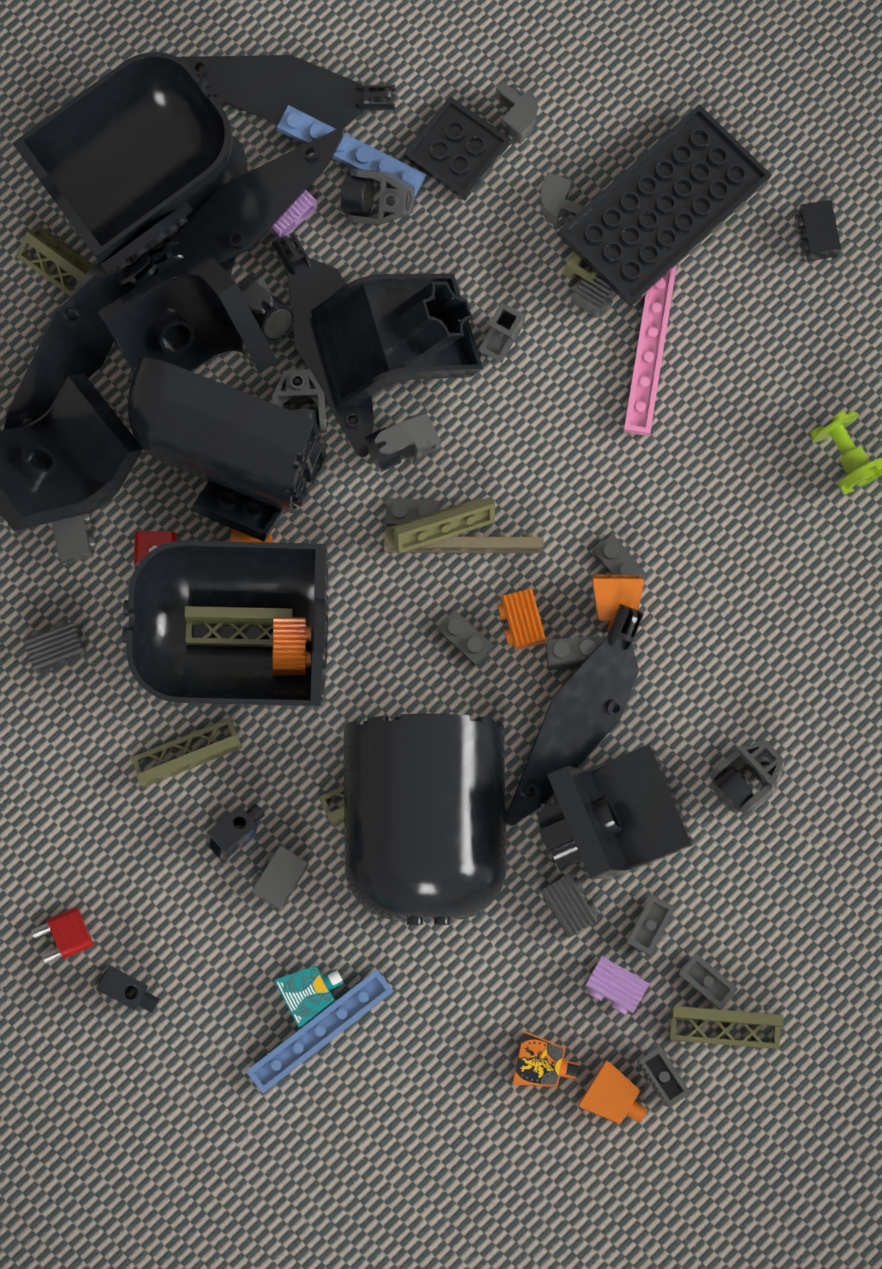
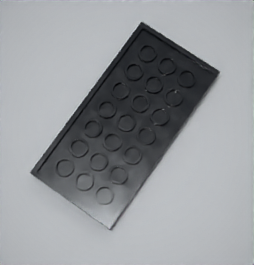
M699 104L558 231L557 236L631 308L771 178L772 174Z

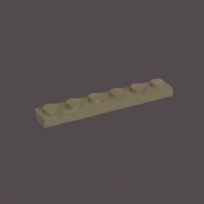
M471 533L469 537H459L458 534L403 553H543L544 537H538V534L525 533L522 534V537H511L509 533H498L496 537H485L483 533ZM384 536L385 553H398L388 537Z

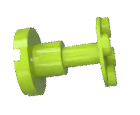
M845 411L840 412L831 418L833 423L826 427L824 425L819 426L810 432L813 443L832 437L841 452L842 457L839 461L847 473V476L838 483L843 494L853 492L852 486L854 485L863 487L882 475V458L871 462L862 446L856 448L845 429L858 419L859 414L855 411L847 414Z

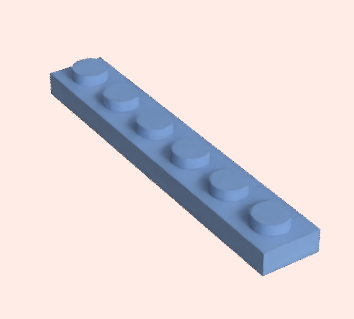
M289 105L277 126V131L303 144H307L336 130ZM343 133V139L332 157L352 169H369L395 173L398 178L403 181L405 180L415 187L414 199L426 177L425 173Z
M375 970L246 1071L247 1074L264 1094L393 993V989L379 971Z

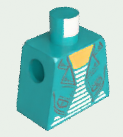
M317 966L274 980L299 1028L305 1026L333 1004L335 999L330 990L344 983L337 968L322 976Z

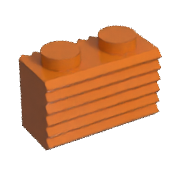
M532 588L501 596V604H498L497 608L500 619H506L508 629L504 630L507 645L512 644L514 651L544 644L546 638Z
M273 618V675L304 676L305 668H311V651H306V642H311V626H306V618Z

